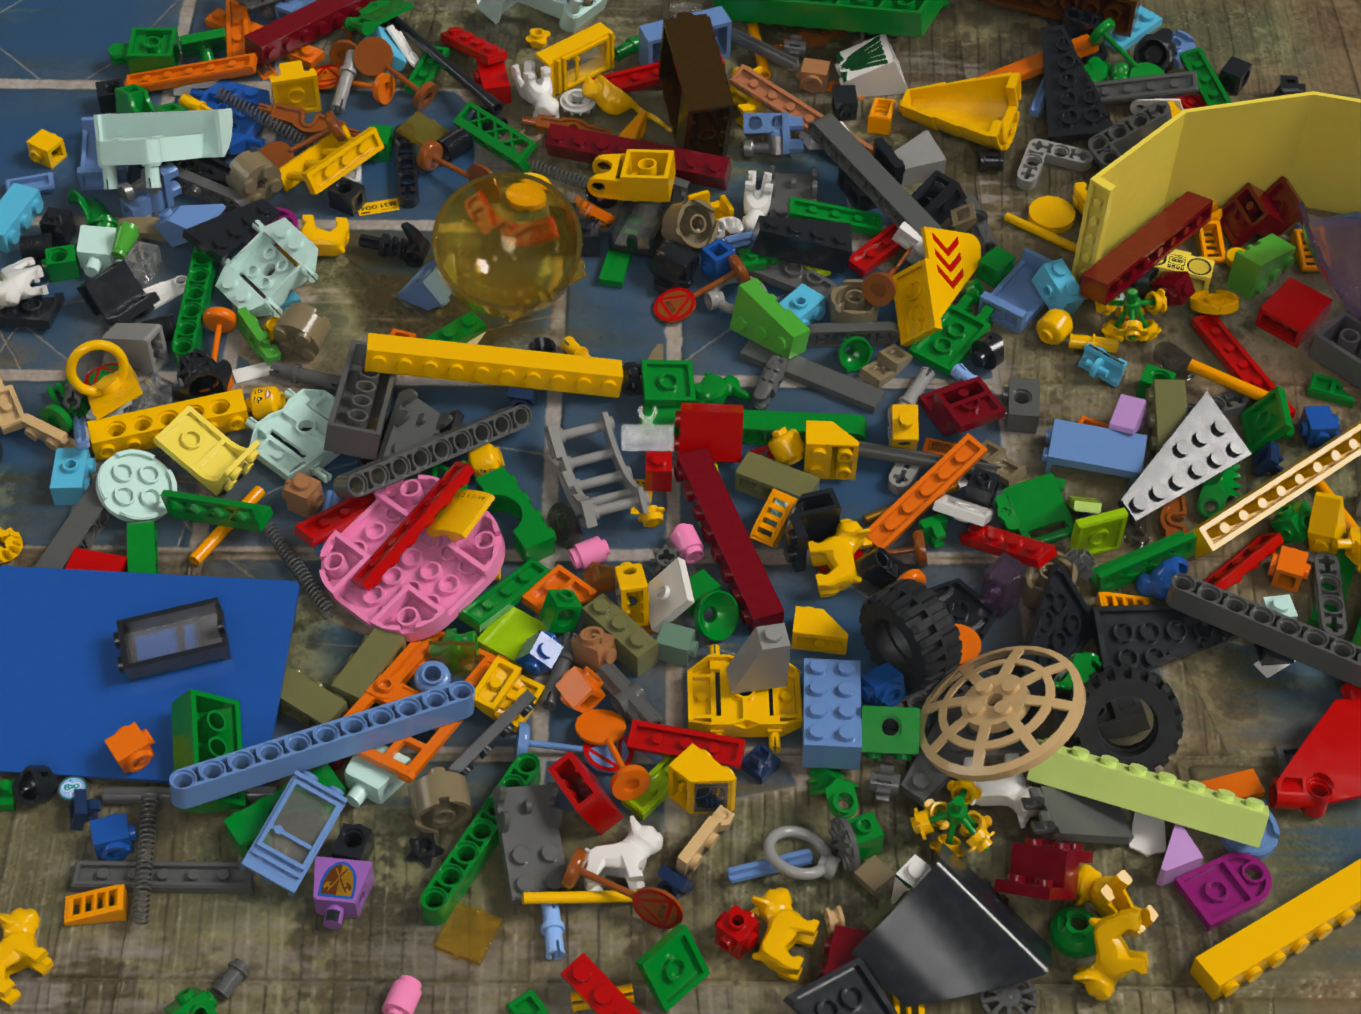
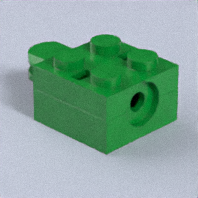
M132 27L129 43H113L108 48L111 63L113 65H128L130 74L178 66L181 47L177 28Z

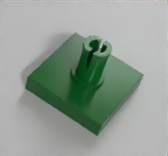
M225 28L180 36L183 59L200 55L201 62L214 60L213 53L227 50Z
M641 360L644 406L681 407V402L696 403L692 361Z
M1276 386L1240 414L1246 445L1252 455L1271 440L1275 442L1280 437L1283 440H1287L1288 437L1294 434L1286 393L1279 386Z
M681 923L675 926L635 961L658 1008L664 1012L669 1011L710 974L688 927Z

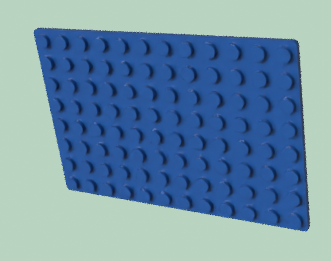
M0 566V773L20 775L28 765H46L56 777L76 776L88 779L169 783V777L174 772L171 703L190 689L240 701L242 749L272 740L274 738L298 603L299 583L287 580ZM218 597L224 613L232 659H220L139 678L131 683L125 673H120L117 657L121 656V650L116 648L113 636L114 632H118L117 620ZM197 623L182 626L185 629L184 640L186 650L201 647ZM177 628L135 637L138 661L180 652L181 645L179 636L176 633ZM136 722L141 731L146 728L155 743L151 745L155 756L151 758L150 763L144 769L137 772L129 771L124 774L104 740L114 735L119 728Z

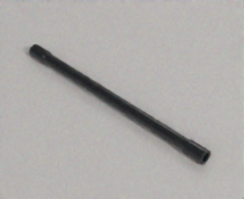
M399 16L386 21L394 25L398 31H402L407 39L478 98L493 114L497 115L502 112L504 108L502 102L477 84Z

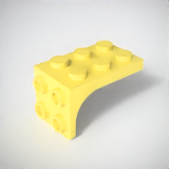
M190 405L167 425L153 441V443L217 497L224 490L229 492L238 480L236 479L241 473L245 476L254 466L253 462L260 454L257 450L261 442L255 440L248 448L237 445Z

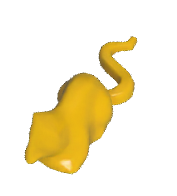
M598 74L594 80L589 75H586L582 86V95L594 100L605 113L617 116L629 109H634L637 114L644 110L630 96L601 74ZM647 112L648 120H652L664 127L668 132H672V129L660 118Z

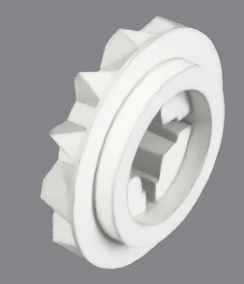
M582 89L568 90L560 98V107L563 108L564 112H570L571 116L574 114L581 116L582 113L590 114V111L595 109L596 102L584 97Z
M725 217L718 220L719 229L714 241L720 238L724 241L725 230L729 232L728 236L744 233L743 229L745 227L741 220L736 217Z

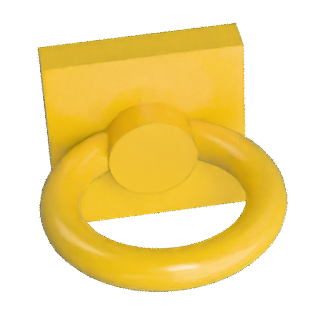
M87 341L76 347L67 359L66 377L76 391L87 396L92 413L97 420L143 394L136 373L129 364L125 352L110 341ZM94 350H103L111 353L117 359L118 371L105 375L92 386L84 384L78 378L76 366L83 355Z

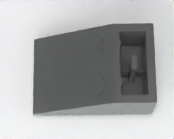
M1059 690L1056 692L1055 698L1072 701L1074 692ZM1121 696L1110 700L1102 707L1098 716V727L1104 738H1123L1151 729L1141 699L1133 696ZM1053 709L1058 727H1060L1068 712Z

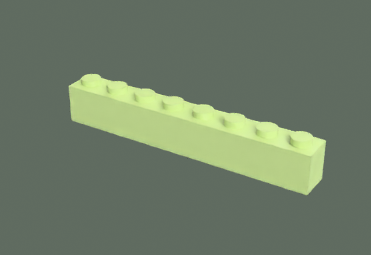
M1037 738V742L1041 745L1048 738H1044V740ZM1062 746L1055 754L1028 770L1026 780L1257 848L1260 847L1270 816L1268 806L1257 798L1248 797L1247 800L1239 798L1233 792L1226 789H1218L1216 791L1206 788L1205 784L1195 780L1181 781L1171 773L1159 772L1157 774L1147 771L1148 769L1143 765L1137 763L1123 764L1117 758L1110 755H1102L1101 757L1092 755L1087 749L1078 746L1073 748Z

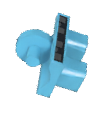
M1090 343L1085 345L1083 356L1078 363V367L1089 372V377L1093 379L1098 377L1114 387L1119 385L1127 366V361L1121 358L1117 359L1100 346L1096 347Z

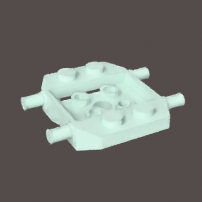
M285 217L266 226L260 220H255L259 227L253 222L252 228L258 234L232 260L228 258L221 264L224 268L215 286L238 309L246 307L250 314L256 317L272 314L274 317H280L276 310L282 315L283 310L280 306L285 302L290 291L301 286L307 280L311 283L315 282L311 276L316 280L318 279V274L315 273L318 248ZM276 243L299 264L297 267L274 247ZM272 269H275L274 273L268 276V273ZM243 275L266 296L265 299L242 278Z
M288 388L284 392L285 398L288 401L281 410L268 414L259 422L253 417H249L246 420L245 425L253 430L250 445L255 440L261 442L257 450L260 454L256 459L283 479L294 478L300 472L310 477L316 476L324 483H328L331 480L332 474L323 468L340 454L324 450L327 424L335 397L326 390L302 389L295 393L292 389ZM302 428H312L309 431H301ZM274 432L276 435L281 437V439L284 442L289 443L294 448H296L302 455H305V457L302 458L270 434Z

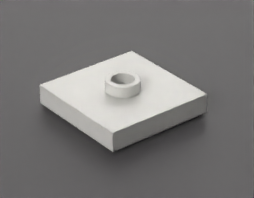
M947 494L937 499L932 509L952 516L958 521L970 522L982 527L993 519L995 512L993 509Z
M679 557L648 583L649 621L652 631L659 633L664 621L671 623L695 603L686 562Z

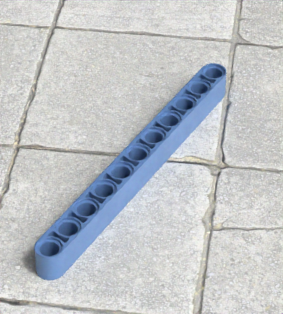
M456 681L178 769L169 777L171 802L180 809L191 808L293 775L296 770L299 772L309 770L466 719L474 713L475 688L470 682Z

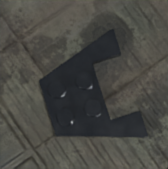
M959 578L928 588L932 589L937 594V598L943 600L946 604V609L949 614L952 613L955 619L954 624H962L973 629L978 634L982 643L995 622L999 610Z

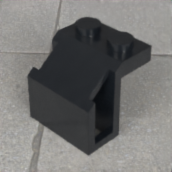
M883 137L874 139L872 156L901 185L903 173L905 172L904 162L897 157L892 146L888 145ZM839 167L837 185L854 208L863 211L878 208Z
M125 260L113 263L77 287L91 312L96 316L102 314L111 327L116 323H135L136 316L139 314L146 315L155 309L154 304L160 301L156 292H144Z
M833 488L802 494L795 512L789 519V530L785 532L788 545L784 548V555L787 563L792 564L795 573L805 571L809 541L820 543L836 533V528L840 521L841 506Z

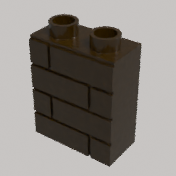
M680 12L673 15L670 19L663 20L658 79L676 147L726 157L735 104L723 61L721 62L722 58L717 40L715 39L712 22L707 14L694 15L690 12Z

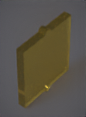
M420 111L414 113L396 130L409 139L411 143H415L420 147L429 140L436 141L449 132V130L438 124L435 119H430Z
M454 639L449 641L429 640L427 661L443 663L448 667L451 677L469 676L473 671L476 641H455Z
M457 902L434 948L453 955L455 960L461 958L480 966L503 923V919L483 912L482 908L475 909Z

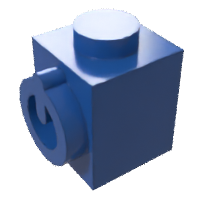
M721 238L702 247L700 268L704 275L709 276L715 281L729 273L731 270L727 261L730 255L733 253L737 254L735 248L731 244L725 243Z
M1329 405L1305 406L1303 408L1298 423V432L1300 436H1303L1306 446H1321L1339 434V418L1336 414H1332Z
M540 630L537 634L526 640L515 662L537 677L552 669L563 646L559 644L555 634Z
M889 662L861 674V697L864 702L872 706H896L906 696L904 675Z
M126 812L110 814L103 818L90 820L93 846L98 861H120L126 858L128 854L135 853L133 841H136L138 838L135 823L129 824Z

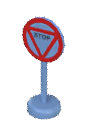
M519 722L514 760L520 754L528 753L529 747L560 751L571 750L572 752L583 753L584 759L589 766L599 772L611 774L619 770L607 745H593L584 742V746L530 740L529 724L525 722ZM623 736L614 745L626 766L631 764L634 751L627 749L628 738Z

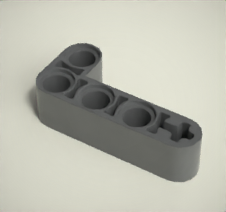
M1164 101L1155 102L1091 137L1088 141V147L1093 156V163L1099 171L1103 170L1172 118L1170 105Z

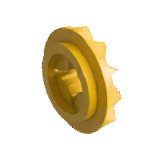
M0 527V542L5 543V549L0 546V563H5L13 560L20 554L23 548V540L20 533L14 532L11 527L6 530Z

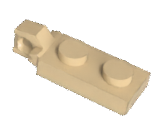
M0 377V427L3 435L24 428L20 422L24 412L13 385L4 386Z
M25 413L20 419L25 428L24 433L34 441L39 439L54 451H56V448H76L75 439L69 437L66 432L28 413Z
M720 804L713 815L706 819L679 854L675 869L684 876H686L690 869L695 871L703 859L702 853L706 848L711 850L719 839L720 831H728L734 820L735 813H732Z

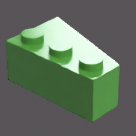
M1273 233L1258 240L1257 246L1250 244L1246 247L1247 251L1238 250L1235 253L1226 287L1250 301L1257 294L1261 295L1271 282H1276L1285 269L1289 270L1295 262L1294 253L1296 247Z
M757 278L740 284L729 329L788 360L805 352L810 329L790 309L785 310L776 301L778 298L773 293L769 294L761 286L762 282Z

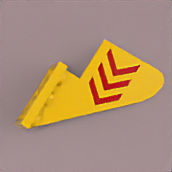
M925 226L921 228L925 258L891 276L896 284L894 301L902 346L908 347L942 330L941 317L978 267V261L981 259V245L973 234Z

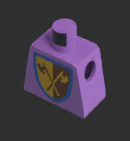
M315 857L313 900L316 913L325 915L323 921L325 927L340 929L343 917L357 918L360 916L375 879L372 862Z

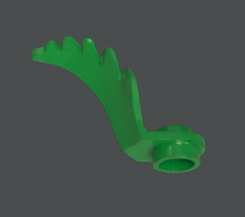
M75 189L69 191L68 202H78L85 215L86 225L112 228L118 226V221L111 216L109 211L103 209L105 207L104 203L97 202V199L83 197Z
M1239 464L1201 485L1203 488L1197 502V511L1200 516L1208 519L1224 509L1228 496H1240L1239 492L1233 490L1242 486L1233 480L1241 478V474L1235 472L1241 468ZM1212 501L1215 503L1214 511L1209 512L1205 509L1207 502Z
M1074 653L1067 657L1078 670L1084 683L1089 680V675L1101 670L1102 664L1099 661V656L1094 653ZM1068 670L1059 672L1053 679L1055 691L1073 692V682Z
M811 769L809 775L815 777L810 778L808 783L815 785L807 789V791L811 792L809 796H818L825 793L829 810L835 817L842 816L846 819L852 817L858 809L855 788H858L859 785L854 784L851 780L841 779L845 777V774L836 773L838 769ZM845 801L848 804V808L841 809L838 806V802Z

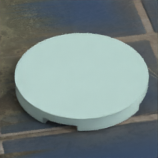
M129 449L116 452L115 455L111 456L101 465L96 477L97 496L105 509L118 519L129 523L149 520L157 521L168 513L160 494L163 490L177 491V482L172 470L156 459V455L146 451Z

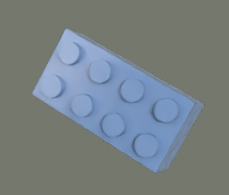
M718 6L694 12V15L707 14V16H710L715 39L717 40L722 58L730 57L732 21L723 7ZM663 20L639 26V62L641 66L659 62Z
M804 658L802 675V767L860 770L862 753L860 661Z

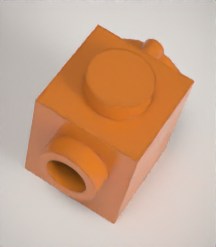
M1283 545L1279 554L1273 552L1267 575L1272 576L1270 586L1297 593L1302 579L1307 580L1311 564L1306 563L1309 552Z
M573 666L562 675L561 680L555 685L561 693L559 696L561 701L567 707L581 713L592 710L606 696L601 689L604 685L603 681L588 666H585L583 669Z
M136 722L119 728L114 735L104 740L124 774L129 771L137 772L144 769L150 763L151 758L155 756L151 745L155 743L146 728L141 731Z

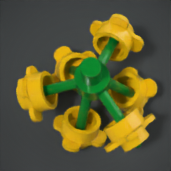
M1131 288L1128 290V294L1123 301L1117 300L1116 297L1106 306L1095 302L1097 313L1103 312L1104 315H1109L1110 312L1115 311V316L1118 317L1117 321L1111 319L1108 323L1103 324L1104 328L1101 331L1104 333V336L1107 338H1117L1119 342H1123V337L1127 341L1139 340L1140 342L1155 339L1162 330L1154 320H1145V310L1141 306L1145 305L1146 310L1152 315H1157L1158 312L1165 313L1167 310V298L1164 289L1160 288L1157 292L1150 291L1144 300L1138 297L1137 289Z
M950 780L947 788L951 791L953 801L949 803L935 802L930 798L924 802L925 810L918 811L917 808H914L915 813L914 817L910 818V827L914 829L916 835L921 833L923 840H927V834L934 832L933 826L938 827L941 831L949 827L948 834H941L938 836L937 842H930L929 847L931 849L937 850V847L944 843L958 857H963L965 851L960 849L961 841L954 836L956 825H961L959 833L962 837H970L966 840V843L971 848L967 851L969 854L975 849L978 853H981L983 850L988 851L989 846L993 843L990 837L995 832L989 833L987 831V828L992 825V818L988 815L982 816L975 810L968 812L967 805L972 803L974 798L979 799L982 795V790L976 787L973 781Z

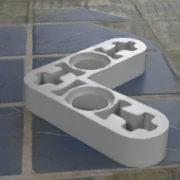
M1032 139L1027 145L1017 171L1016 185L1023 190L1035 188L1044 163L1076 171H1088L1092 167L1093 156L1086 149L1043 139ZM1056 153H1060V154H1064L1065 156H1064V157H1059V156H1056L1055 154H1056ZM1027 163H1036L1037 166H1030Z

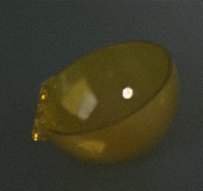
M498 172L475 178L458 188L445 201L436 217L432 233V248L440 277L446 287L460 302L483 315L501 319L508 318L512 323L520 317H526L546 309L565 293L570 284L573 285L587 276L584 270L585 262L581 258L582 230L575 209L557 188L535 176L518 172Z

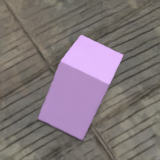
M1121 394L1108 429L1134 435L1147 423L1146 400Z
M1175 824L1156 885L1164 886L1172 883L1175 878L1201 865L1203 856L1182 825Z

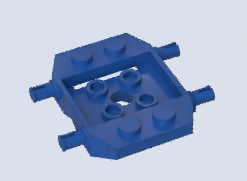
M222 80L204 91L194 88L190 90L192 97L200 99L199 101H205L207 106L213 110L232 109V138L226 154H240L250 150L252 146L260 148L265 146V139L257 137L258 132L265 128L264 125L257 123L256 120L253 121V118H249V115L245 116V113L241 114V111L229 107L225 102L219 103L221 99L218 100L214 96L217 95L220 87H223V91L227 89V93L231 91V95L235 94L234 99L236 96H239L235 106L243 98V102L251 103L250 108L254 105L255 110L259 102L271 106L268 90L227 80Z

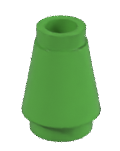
M121 222L116 227L111 252L112 256L121 260L126 258L140 237L139 228L129 222Z

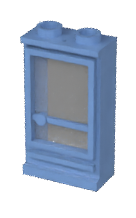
M297 770L295 771L239 867L242 871L248 868L262 876L261 880L266 884L271 885L274 883L287 890V896L290 898L296 892L348 801L344 797L342 790L332 785L328 787L317 782L318 778L314 774L305 770L302 773Z

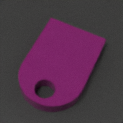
M1232 852L1175 878L1173 885L1207 931H1210L1261 906L1270 893L1272 878L1268 868L1258 858L1247 853ZM1255 871L1259 874L1260 879H1250L1245 872Z

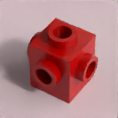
M736 904L728 912H722L715 922V944L737 960H740L748 950H752L760 938L758 935L759 921L756 916L749 910L741 909Z

